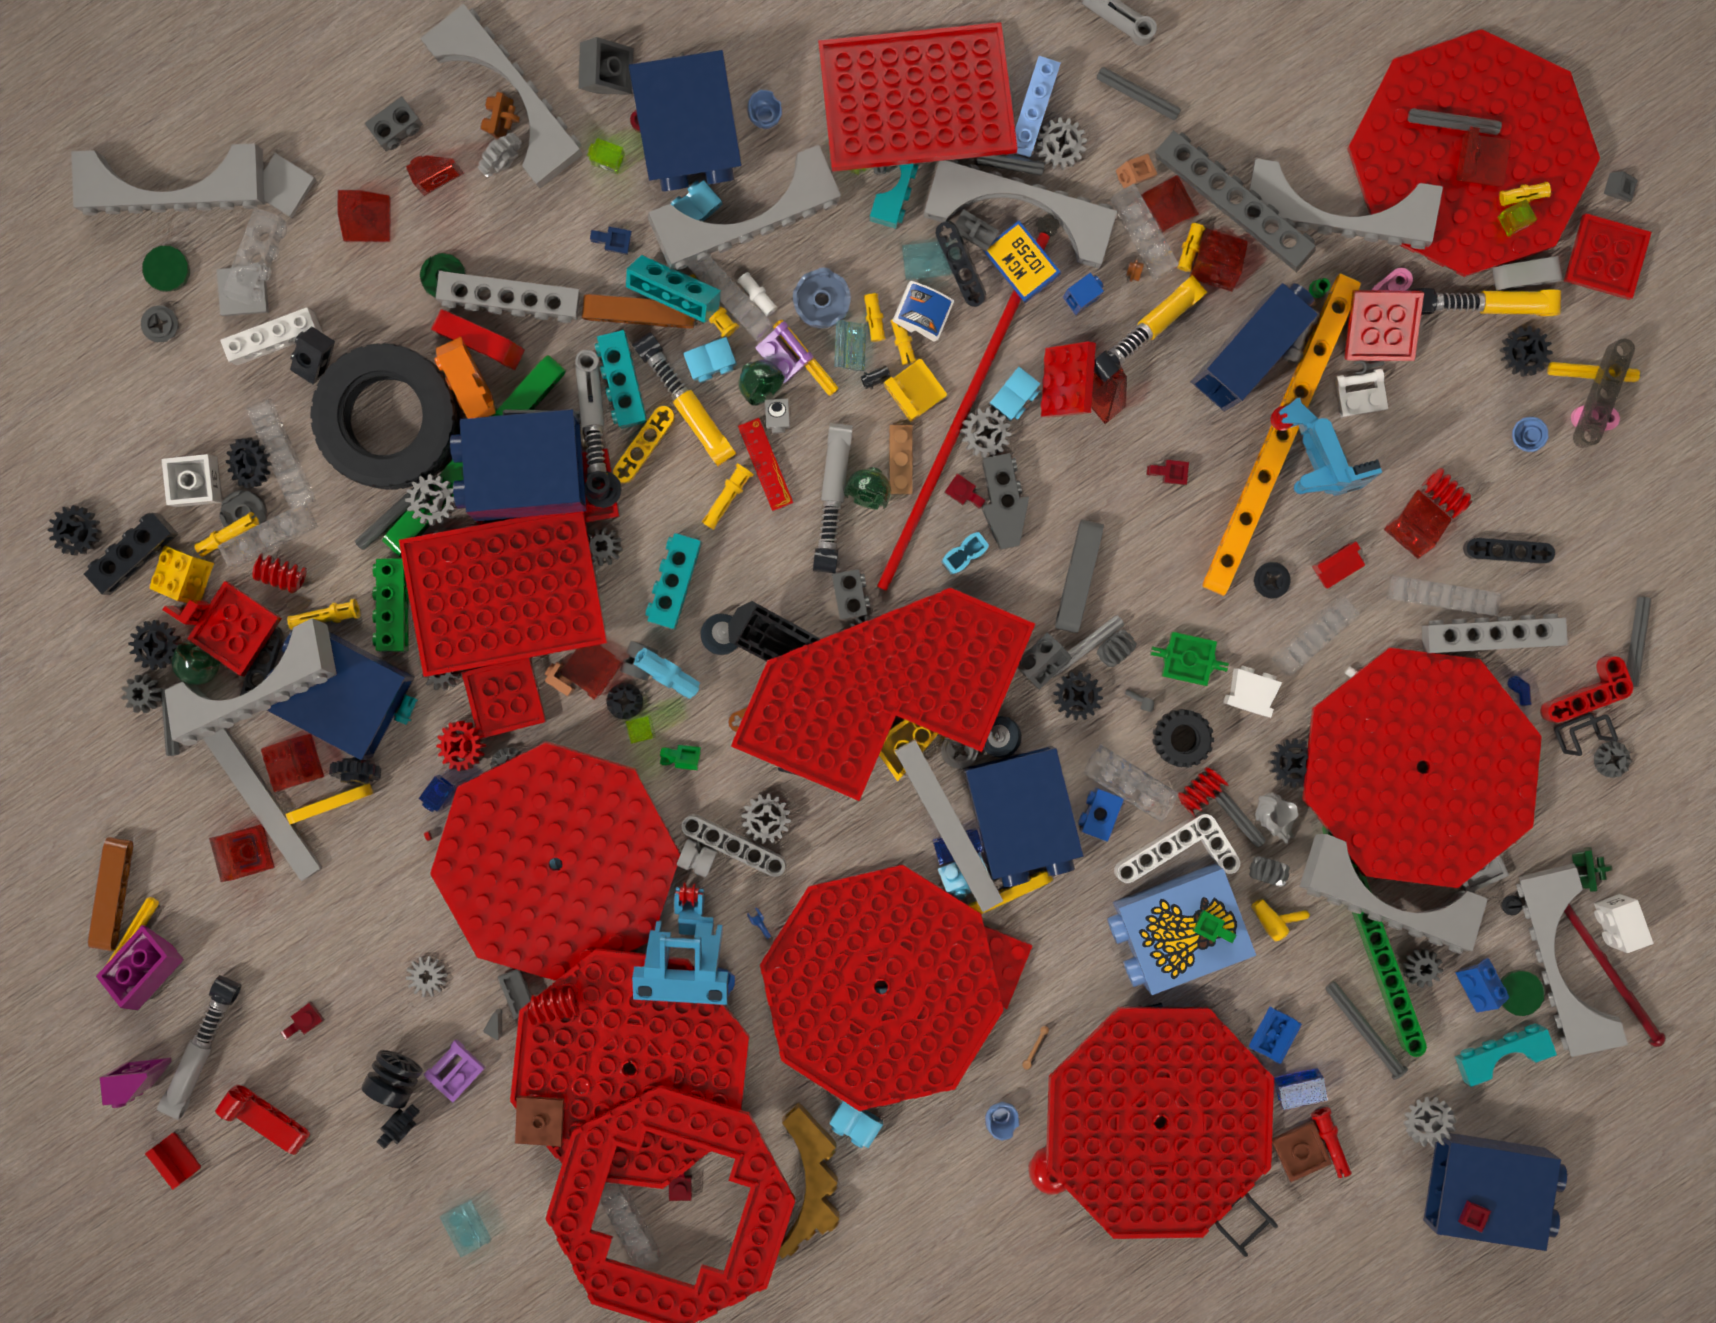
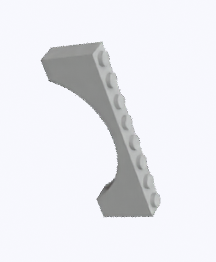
M462 4L420 39L439 63L465 61L485 66L503 76L518 91L527 109L530 125L529 146L522 167L541 189L583 155L579 149L582 145L574 134L572 136L567 134L565 129L568 127L559 116L555 119L551 114L553 108L545 98L543 100L539 99L536 95L539 91L531 80L526 82L523 79L522 75L524 72L516 62L511 64L507 59L510 54L503 45L497 46L493 41L495 38L494 34L487 26L483 28L478 21L481 18L473 8L468 10Z
M256 144L232 145L223 162L208 177L190 187L168 192L147 191L127 184L112 170L105 157L96 151H71L73 206L82 211L84 215H97V212L105 211L107 214H120V211L126 210L129 213L139 214L143 213V210L150 209L152 212L157 213L166 212V209L185 212L189 211V208L209 211L211 207L232 210L234 206L255 209L257 205H265L263 149Z
M817 145L797 154L794 176L788 190L772 208L751 220L735 224H711L693 219L677 210L671 204L650 211L648 213V220L670 270L673 268L680 270L689 266V262L696 259L703 261L709 258L711 253L718 250L720 253L728 251L735 243L745 244L753 240L755 235L761 233L762 236L772 233L775 227L780 225L783 227L790 226L796 222L795 219L804 217V219L810 218L816 214L817 210L822 208L830 210L838 205L837 202H839L841 194L822 150Z
M1256 158L1249 191L1252 189L1257 192L1262 198L1261 202L1266 206L1268 204L1273 205L1279 211L1278 215L1284 220L1286 218L1290 219L1297 226L1296 230L1299 231L1315 229L1318 230V233L1330 235L1334 232L1341 233V236L1344 238L1360 236L1370 242H1378L1379 239L1388 241L1387 243L1390 245L1399 246L1405 243L1411 244V247L1415 249H1425V247H1429L1433 242L1443 187L1419 183L1404 200L1390 209L1361 217L1338 216L1321 211L1298 196L1285 179L1279 162ZM1253 209L1249 211L1248 216L1250 218H1257L1261 212Z
M955 159L939 161L924 211L925 218L938 222L948 221L963 208L986 199L1010 198L1025 201L1041 208L1061 225L1072 243L1078 263L1098 269L1102 265L1117 214L1116 210H1112V206L1103 203L1095 205L1084 197H1077V199L1068 197L1069 194L1064 191L1056 190L1051 192L1040 184H1033V186L1024 184V180L1016 177L1007 179L996 171H989V173L980 171V167L972 164L963 166L958 164V161Z
M312 618L293 627L288 647L279 664L260 685L242 696L222 701L211 700L199 687L183 681L166 689L165 697L172 740L185 746L194 745L198 740L213 736L219 730L230 728L240 720L249 719L253 714L268 710L272 705L287 701L291 696L306 692L310 687L325 683L329 678L337 675L327 624Z
M1328 834L1315 835L1299 886L1306 889L1308 895L1318 898L1324 896L1328 898L1327 902L1338 906L1344 904L1348 906L1347 910L1358 914H1361V912L1369 914L1368 918L1378 922H1382V920L1389 922V927L1402 930V928L1409 930L1408 934L1418 938L1425 936L1429 938L1428 942L1439 946L1445 944L1449 946L1448 950L1462 954L1463 951H1473L1488 900L1470 891H1456L1445 902L1426 911L1411 913L1393 908L1376 898L1360 881L1351 864L1347 843Z
M1573 863L1518 876L1520 883L1516 884L1519 897H1524L1526 905L1522 906L1526 919H1531L1533 926L1529 928L1532 941L1537 940L1539 949L1535 950L1539 963H1544L1546 970L1541 971L1545 985L1550 984L1552 991L1548 993L1551 1007L1556 1006L1558 1011L1554 1018L1557 1028H1562L1565 1035L1560 1037L1564 1051L1569 1050L1571 1057L1628 1045L1620 1018L1601 1012L1583 1002L1567 986L1557 967L1554 946L1559 920L1571 900L1583 890L1577 867Z

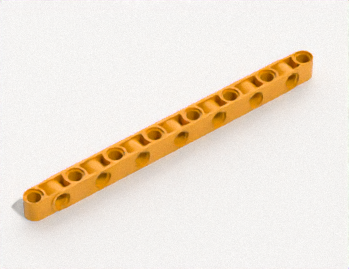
M1341 273L1337 275L1320 312L1318 323L1312 330L1303 351L1304 355L1295 369L1280 406H1287L1296 398H1299L1295 394V389L1300 387L1304 390V397L1300 398L1301 402L1308 408L1350 312L1353 290H1359L1361 282ZM1333 303H1337L1341 307L1340 314L1333 311ZM1315 345H1319L1322 348V356L1314 353ZM1271 424L1205 576L1202 587L1222 596L1227 593L1297 434L1299 425L1285 430L1286 439L1283 441L1278 439L1277 430ZM1260 471H1264L1268 475L1266 483L1259 480L1258 474ZM1242 513H1246L1249 516L1250 520L1247 525L1242 524L1240 521ZM1224 555H1228L1231 558V565L1229 567L1223 566L1221 562Z

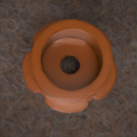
M1138 259L1135 260V263L1130 262L1126 276L1130 277L1131 282L1132 280L1139 282L1144 263L1138 262Z

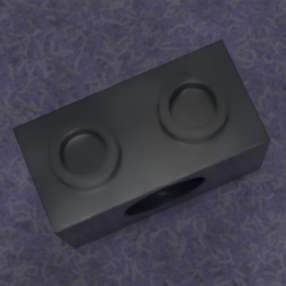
M311 326L307 331L300 332L295 339L296 348L290 358L292 360L290 370L314 385L326 373L325 371L329 366L335 341Z

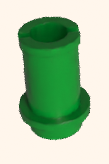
M1326 278L1315 280L1309 285V293L1314 298L1323 297L1330 289V281Z

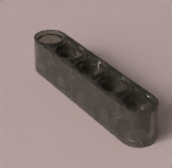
M1629 339L1617 340L1608 345L1573 434V441L1579 448L1596 445L1602 439L1635 352V345ZM1617 346L1623 349V356L1617 352ZM1609 367L1614 369L1615 377L1609 374ZM1601 389L1607 392L1606 399L1602 397ZM1593 410L1598 412V420L1594 419L1592 415ZM1585 431L1591 436L1590 442L1584 437Z

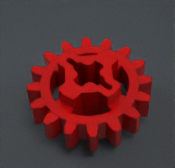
M457 721L449 723V727L442 728L444 735H438L437 737L441 740V744L436 745L437 748H441L438 757L444 756L445 759L442 763H450L449 769L463 771L474 768L473 765L480 763L478 757L485 755L481 748L486 747V744L480 741L484 738V735L478 736L479 727L472 728V722ZM457 731H463V732H465V733H464V734H461V733H457ZM460 757L461 759L464 758L465 760H464V761H461V760H458L457 758Z

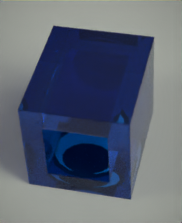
M441 775L434 776L418 799L423 802L422 806L427 810L438 812L444 808L457 787Z

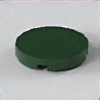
M158 246L146 254L142 263V273L145 281L152 288L161 292L177 291L189 279V261L180 250L174 247Z
M438 253L432 257L430 256L421 267L420 281L422 286L434 298H436L439 271L466 274L465 267L461 261L451 254ZM464 287L457 289L456 296L462 292Z
M1514 970L1501 978V982L1509 996V999L1502 1005L1506 1011L1516 1016H1527L1540 1008L1544 1001L1545 991L1542 982L1536 975L1528 971Z

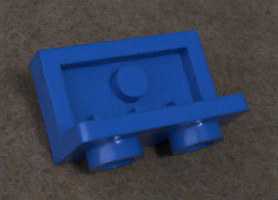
M1489 958L1483 959L1478 965L1460 968L1455 972L1476 1013L1499 1009L1509 999L1506 988L1503 986Z
M1269 1007L1248 1047L1281 1064L1302 1024L1291 1016Z

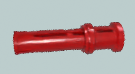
M1328 1107L1317 1109L1311 1113V1117L1316 1121L1320 1138L1325 1141L1337 1177L1343 1178L1342 1174H1344V1177H1348L1352 1172L1337 1137L1338 1127L1332 1121L1331 1109Z

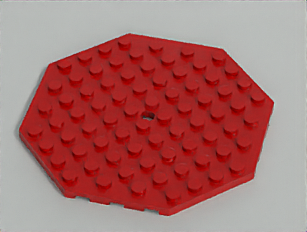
M1483 29L1394 58L1347 148L1369 215L1380 213L1397 205L1419 183L1443 187L1431 245L1425 247V249H1415L1411 247V244L1405 243L1399 246L1413 253L1416 252L1423 255L1428 260L1442 267L1445 266L1463 277L1554 248L1600 160V155L1571 71ZM1412 108L1483 118L1500 121L1502 127L1498 135L1418 124L1408 121V113ZM1470 147L1480 152L1477 159H1472L1468 156L1467 151ZM1544 182L1550 184V197L1533 199L1525 204L1519 202L1502 206L1500 203V191L1517 189L1525 184L1528 186ZM1523 227H1526V228H1524L1523 230H1521V231H1519V232H1517V233H1514V232H1516V231L1522 229Z
M1387 648L1374 660L1356 672L1350 679L1332 691L1321 702L1312 707L1307 751L1308 759L1306 760L1307 772L1304 779L1302 799L1311 807L1318 816L1317 818L1333 837L1347 843L1349 858L1356 864L1363 876L1459 888L1533 828L1542 736L1481 659ZM1420 761H1424L1427 767H1429L1424 774L1417 770V764Z
M545 741L537 747L523 752L497 767L495 766L457 786L430 875L477 958L556 981L596 948L630 952L648 943L650 930H655L656 922L660 919L681 853L635 768ZM558 858L562 861L563 865L561 868L554 870L549 864L550 860Z
M905 865L808 886L760 963L781 1061L858 1111L955 1090L1004 1011L981 913ZM885 981L888 985V990L885 993H878L875 990L876 982Z
M596 948L541 992L549 999L550 991H553L555 996L558 997L560 989L563 990L564 995H567L568 988L571 987L579 1003V1016L573 1014L572 1018L564 1016L562 1020H558L555 1017L553 1022H549L546 1019V1022L543 1024L537 1021L535 1025H531L527 1013L528 1003L519 1010L510 1102L516 1108L518 1096L565 1099L562 1146H546L561 1163H563L573 1129L659 1085L742 1110L750 1035L726 1005L633 999L632 977L634 966L644 967L646 954ZM669 957L667 969L695 971V967L689 959ZM541 993L536 996L538 1001L540 1000ZM631 1062L635 1066L636 1072L634 1074H627L624 1070V1064ZM646 1131L639 1153L617 1146L606 1182L664 1189L680 1174L682 1175L711 1151Z
M1117 1007L1049 1075L1046 1169L1113 1239L1203 1238L1209 1232L1208 1229L1217 1220L1220 1221L1232 1209L1231 1206L1240 1197L1243 1198L1255 1186L1254 1183L1271 1169L1274 1077L1208 1007ZM1161 1116L1165 1117V1125L1162 1128H1156L1154 1122Z

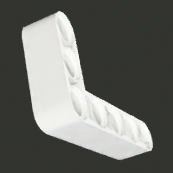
M1199 812L1195 814L1196 817H1190L1119 861L1114 868V873L1124 883L1134 882L1200 840L1215 864L1222 867L1225 873L1233 874L1237 872L1240 867V860L1216 820L1207 813ZM1204 817L1208 818V827L1200 829L1199 821ZM1182 830H1188L1190 833L1186 841H1181L1179 838ZM1219 837L1221 844L1218 848L1213 849L1211 841L1213 838ZM1163 842H1169L1170 849L1167 853L1160 852V845ZM1144 854H1149L1151 857V861L1147 865H1141L1140 858ZM1226 857H1232V865L1228 868H1224V859ZM1125 866L1131 867V874L1128 877L1121 876V869Z

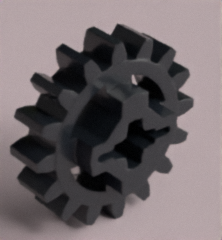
M1527 326L1525 329L1519 327L1516 329V333L1514 331L1509 332L1507 335L1510 339L1502 340L1506 347L1500 349V352L1505 353L1501 361L1507 360L1508 362L1505 369L1512 367V374L1515 375L1520 371L1521 377L1527 376L1528 373L1530 376L1537 374V371H1543L1545 369L1543 364L1550 363V360L1546 357L1553 354V351L1547 350V347L1552 344L1551 342H1545L1548 335L1540 336L1539 328L1532 332L1531 326ZM1519 337H1527L1524 342L1521 340L1517 341ZM1529 361L1535 362L1532 366H1525Z
M252 437L235 440L236 443L230 444L232 451H227L226 453L230 456L226 463L230 464V468L227 471L234 474L232 480H238V486H245V488L262 486L263 482L268 481L265 475L271 474L267 468L272 465L271 462L267 461L270 453L264 452L266 446H259L260 440H253Z
M72 505L71 509L69 507H62L63 513L56 511L54 514L57 519L49 520L50 523L54 524L53 528L47 529V531L53 532V536L49 540L56 541L54 548H62L63 554H68L69 552L74 556H78V553L87 554L86 548L94 549L93 541H100L96 537L97 533H102V530L96 529L100 521L93 520L95 513H87L88 508L81 507L79 509V506ZM75 515L82 517L85 521H79ZM65 540H70L71 544H74V546L69 545L65 542Z
M153 620L152 623L145 621L144 627L136 626L138 633L130 634L134 638V642H128V645L134 646V649L129 653L137 655L134 662L143 661L141 667L148 668L150 666L151 670H157L158 666L160 669H165L166 663L174 664L175 662L172 657L180 656L176 652V648L182 647V645L176 643V640H179L181 637L173 635L176 628H168V622L160 624L159 620ZM153 642L158 643L157 648L152 646Z
M1078 671L1077 676L1073 672H1069L1068 679L1065 676H1061L1063 683H1056L1055 685L1059 690L1053 692V695L1058 696V699L1053 701V703L1061 705L1058 708V712L1065 710V717L1068 718L1073 714V720L1076 721L1079 715H1081L1083 720L1087 719V713L1094 716L1093 708L1100 709L1101 707L1097 700H1103V697L1098 695V692L1103 690L1102 687L1095 686L1098 680L1094 679L1091 681L1090 673L1083 677L1082 671ZM1081 680L1086 682V684L1080 687L1076 686L1072 681ZM1066 687L1068 694L1067 698L1063 700V691ZM1073 690L1083 692L1081 694L1083 702L1077 699L1073 700V698L1075 697ZM1092 691L1093 698L1092 702L1090 703L1088 701L1089 693ZM1074 705H1080L1083 710L1073 711L1069 708Z
M1293 738L1290 744L1289 740L1285 739L1283 740L1284 746L1276 744L1275 746L1278 751L1270 752L1274 756V760H1269L1268 763L1273 764L1274 768H1271L1269 771L1272 773L1276 772L1277 775L1274 777V780L1282 779V786H1286L1290 782V788H1296L1297 783L1300 787H1304V779L1307 772L1306 760L1308 759V747H1305L1307 741L1302 740L1298 744V739ZM1298 748L1301 751L1297 752L1296 754H1293L1288 749ZM1280 758H1282V767H1281V768H1280ZM1291 759H1297V760H1298V761L1295 763V764L1297 765V767H1291V765H1292ZM1294 772L1296 775H1299V778L1292 779L1287 776Z
M356 757L343 758L342 761L330 763L329 775L340 779V782L350 785H368L369 781H378L381 778L382 768L371 764L370 760H360Z
M413 1104L404 1112L398 1109L380 1128L384 1134L377 1140V1143L383 1149L387 1148L392 1142L398 1144L416 1125L413 1119L420 1110Z

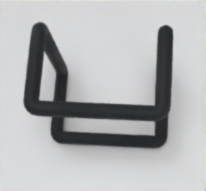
M1587 713L1555 726L1554 731L1563 753L1582 756V750L1574 731L1589 725H1593L1599 740L1617 742L1618 736L1610 717L1604 714L1595 718L1592 713ZM1590 718L1589 721L1570 729L1569 733L1577 751L1567 750L1559 729ZM1605 719L1612 737L1602 736L1597 722Z
M1249 1193L1245 1197L1266 1221L1243 1243L1239 1245L1221 1226L1218 1220L1215 1222L1218 1230L1245 1257L1248 1256V1253L1244 1247L1269 1223L1274 1228H1278L1275 1220L1252 1199ZM1241 1197L1231 1207H1233L1241 1199Z

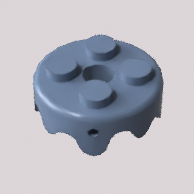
M819 268L801 277L793 291V303L796 313L803 322L819 329L829 328L840 323L847 315L851 303V294L843 277L828 268ZM826 294L829 301L826 305L820 306L815 301L816 296Z

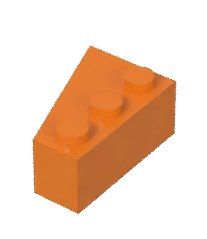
M462 337L437 347V357L434 360L439 370H444L447 376L445 380L450 390H454L457 396L456 400L460 408L463 409L467 419L488 417L495 414L493 395Z

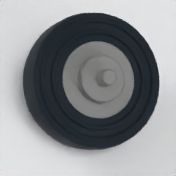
M723 613L715 614L704 622L701 628V641L711 653L727 655L738 648V646L729 642L728 624L732 616Z
M997 716L983 749L989 755L998 758L1008 757L1015 753L1021 744L1022 738L1021 730L1017 723L1008 717Z

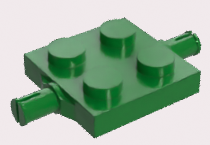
M1171 632L1169 643L1165 649L1152 646L1151 650L1160 653L1150 651V656L1163 658L1162 677L1208 686L1209 677L1213 669L1227 672L1228 668L1219 665L1229 667L1228 662L1216 660L1215 650L1217 641Z

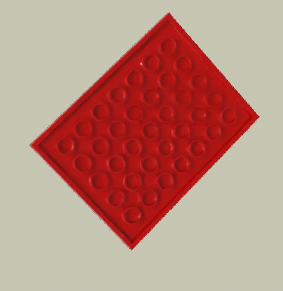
M1001 22L818 40L832 172L1017 153L1018 148Z
M584 512L520 517L399 540L423 677L608 643Z

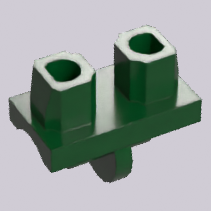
M1585 847V851L1572 853V861L1576 867L1587 866L1588 874H1579L1583 889L1590 888V892L1597 891L1595 872H1599L1600 880H1607L1606 872L1612 871L1613 868L1612 865L1605 864L1604 857H1597L1598 865L1594 866L1592 847Z

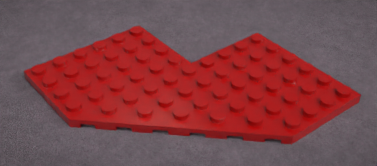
M948 588L770 659L764 667L731 747L857 801H860L896 716L982 752L1035 627V623L953 588Z

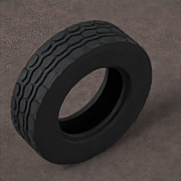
M369 344L366 347L360 346L351 350L350 353H345L327 368L324 376H321L311 401L313 402L310 413L312 432L316 437L315 442L319 450L322 451L324 458L346 478L378 489H405L412 487V482L419 483L420 476L428 480L429 474L434 476L451 457L450 437L451 435L460 434L461 408L456 400L457 396L454 390H450L445 380L446 375L442 370H439L437 365L421 354L400 345L396 346L395 344ZM383 380H397L407 383L417 394L423 414L422 425L414 441L400 452L390 455H376L368 452L356 439L351 425V413L357 397L368 386Z

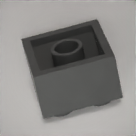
M599 37L580 42L578 89L596 94L631 95L632 82L629 64H633L634 48Z

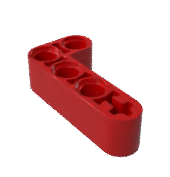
M440 309L431 328L432 331L452 341L462 337L468 348L512 370H516L525 352V349L509 339L443 309Z
M1617 656L1600 658L1596 668L1601 682L1544 703L1540 709L1542 718L1549 722L1559 723L1631 696L1634 688L1624 660ZM1610 661L1614 664L1612 672L1608 670V663ZM1617 683L1622 685V690L1619 694L1616 692ZM1597 690L1600 692L1599 701L1594 699V694ZM1577 698L1579 707L1575 710L1572 703ZM1555 708H1563V710L1555 712L1554 716L1552 715V712L1555 711Z
M242 1085L232 1087L215 1109L216 1114L220 1118L230 1122L238 1118L292 1155H296L310 1136V1132L305 1127Z

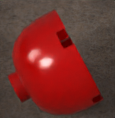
M1046 1147L1038 1150L1028 1165L1029 1177L1033 1185L1040 1192L1048 1195H1057L1066 1191L1060 1182L1046 1169Z

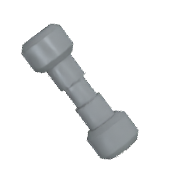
M1314 310L1318 313L1317 317L1283 354V358L1287 362L1292 364L1301 362L1304 355L1302 348L1305 344L1306 336L1309 334L1312 326L1317 325L1320 318L1318 311Z

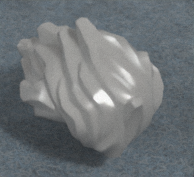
M1273 792L1259 796V803L1255 813L1256 821L1260 820L1261 826L1266 827L1273 836H1278L1279 839H1283L1285 844H1287L1289 839L1293 838L1291 830L1294 821L1298 817L1297 806L1293 802H1286L1280 795Z

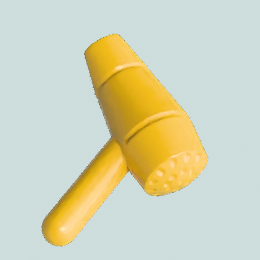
M1263 899L1257 900L1251 905L1264 930L1275 942L1283 940L1289 934L1290 930L1286 925L1287 923L1305 920L1310 916L1307 910L1279 916Z

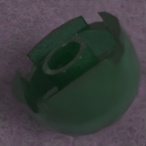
M756 360L748 362L743 366L738 386L745 400L752 406H758L767 400L765 397L770 392L774 395L780 389L785 376L771 361Z
M869 467V469L855 471L850 476L844 494L847 498H849V495L855 498L853 502L862 507L878 510L879 506H883V509H885L891 496V485L880 469Z
M192 642L180 643L172 657L173 672L181 682L183 681L190 685H204L212 681L218 673L221 664L220 661L204 650L197 648V645Z

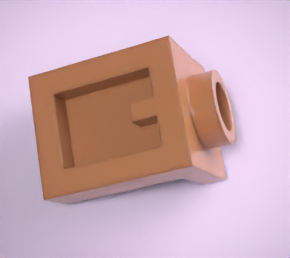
M1148 154L1131 159L1116 170L1118 179L1125 191L1132 188L1135 184L1152 179L1158 175Z
M561 662L552 663L545 672L547 676L545 682L566 696H571L575 690L571 686L573 682L562 674L560 677L557 676L564 664Z

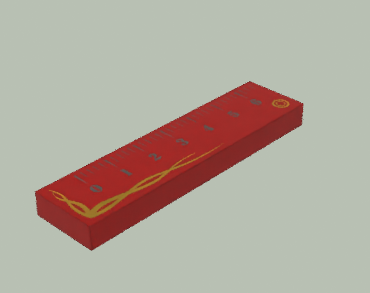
M757 418L739 425V431L772 512L793 504L760 419Z

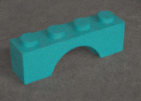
M915 163L899 165L901 177L897 185L888 192L876 194L870 214L871 222L896 229L898 223L903 222L906 210L902 209L904 200L909 201L912 188L908 186L910 179L916 178L918 165H915Z
M1538 1024L1526 1026L1525 1030L1519 1033L1510 1032L1505 1034L1504 1038L1500 1040H1488L1483 1042L1481 1047L1462 1050L1461 1054L1455 1056L1463 1081L1472 1087L1493 1079V1070L1496 1063L1501 1057L1509 1053H1523L1535 1063L1556 1056L1557 1053L1548 1029Z

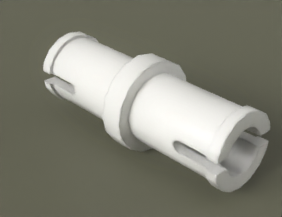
M746 272L738 279L737 282L750 296V301L755 302L766 317L777 310L778 307L766 295L764 287H760L749 272Z

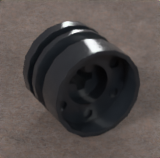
M380 1050L372 1064L374 1072L367 1074L361 1089L366 1096L380 1104L392 1108H404L413 1093L410 1087L417 1084V1078L421 1076L423 1069L418 1063L402 1054L389 1050Z

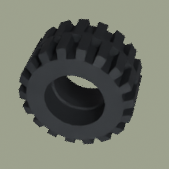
M1185 709L1172 710L1169 714H1164L1162 719L1157 721L1156 730L1153 729L1154 739L1152 740L1156 746L1155 751L1164 761L1177 767L1189 768L1192 765H1199L1201 760L1207 759L1208 752H1211L1213 749L1211 747V743L1214 742V737H1212L1213 729L1209 727L1208 720L1204 719L1199 713ZM1180 725L1190 726L1195 733L1193 746L1185 752L1175 750L1171 743L1172 732Z

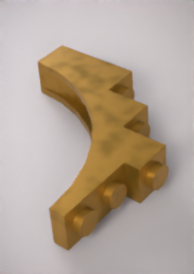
M800 1102L782 1117V1124L793 1137L801 1154L806 1182L805 1196L800 1213L789 1233L783 1238L778 1255L782 1259L787 1255L792 1256L799 1249V1244L804 1239L808 1241L816 1233V1228L823 1235L827 1230L829 1232L833 1231L838 1226V1220L840 1219L839 1211L825 1197V1195L830 1196L837 1189L838 1177L822 1161L823 1159L825 1161L829 1160L835 1154L836 1141Z

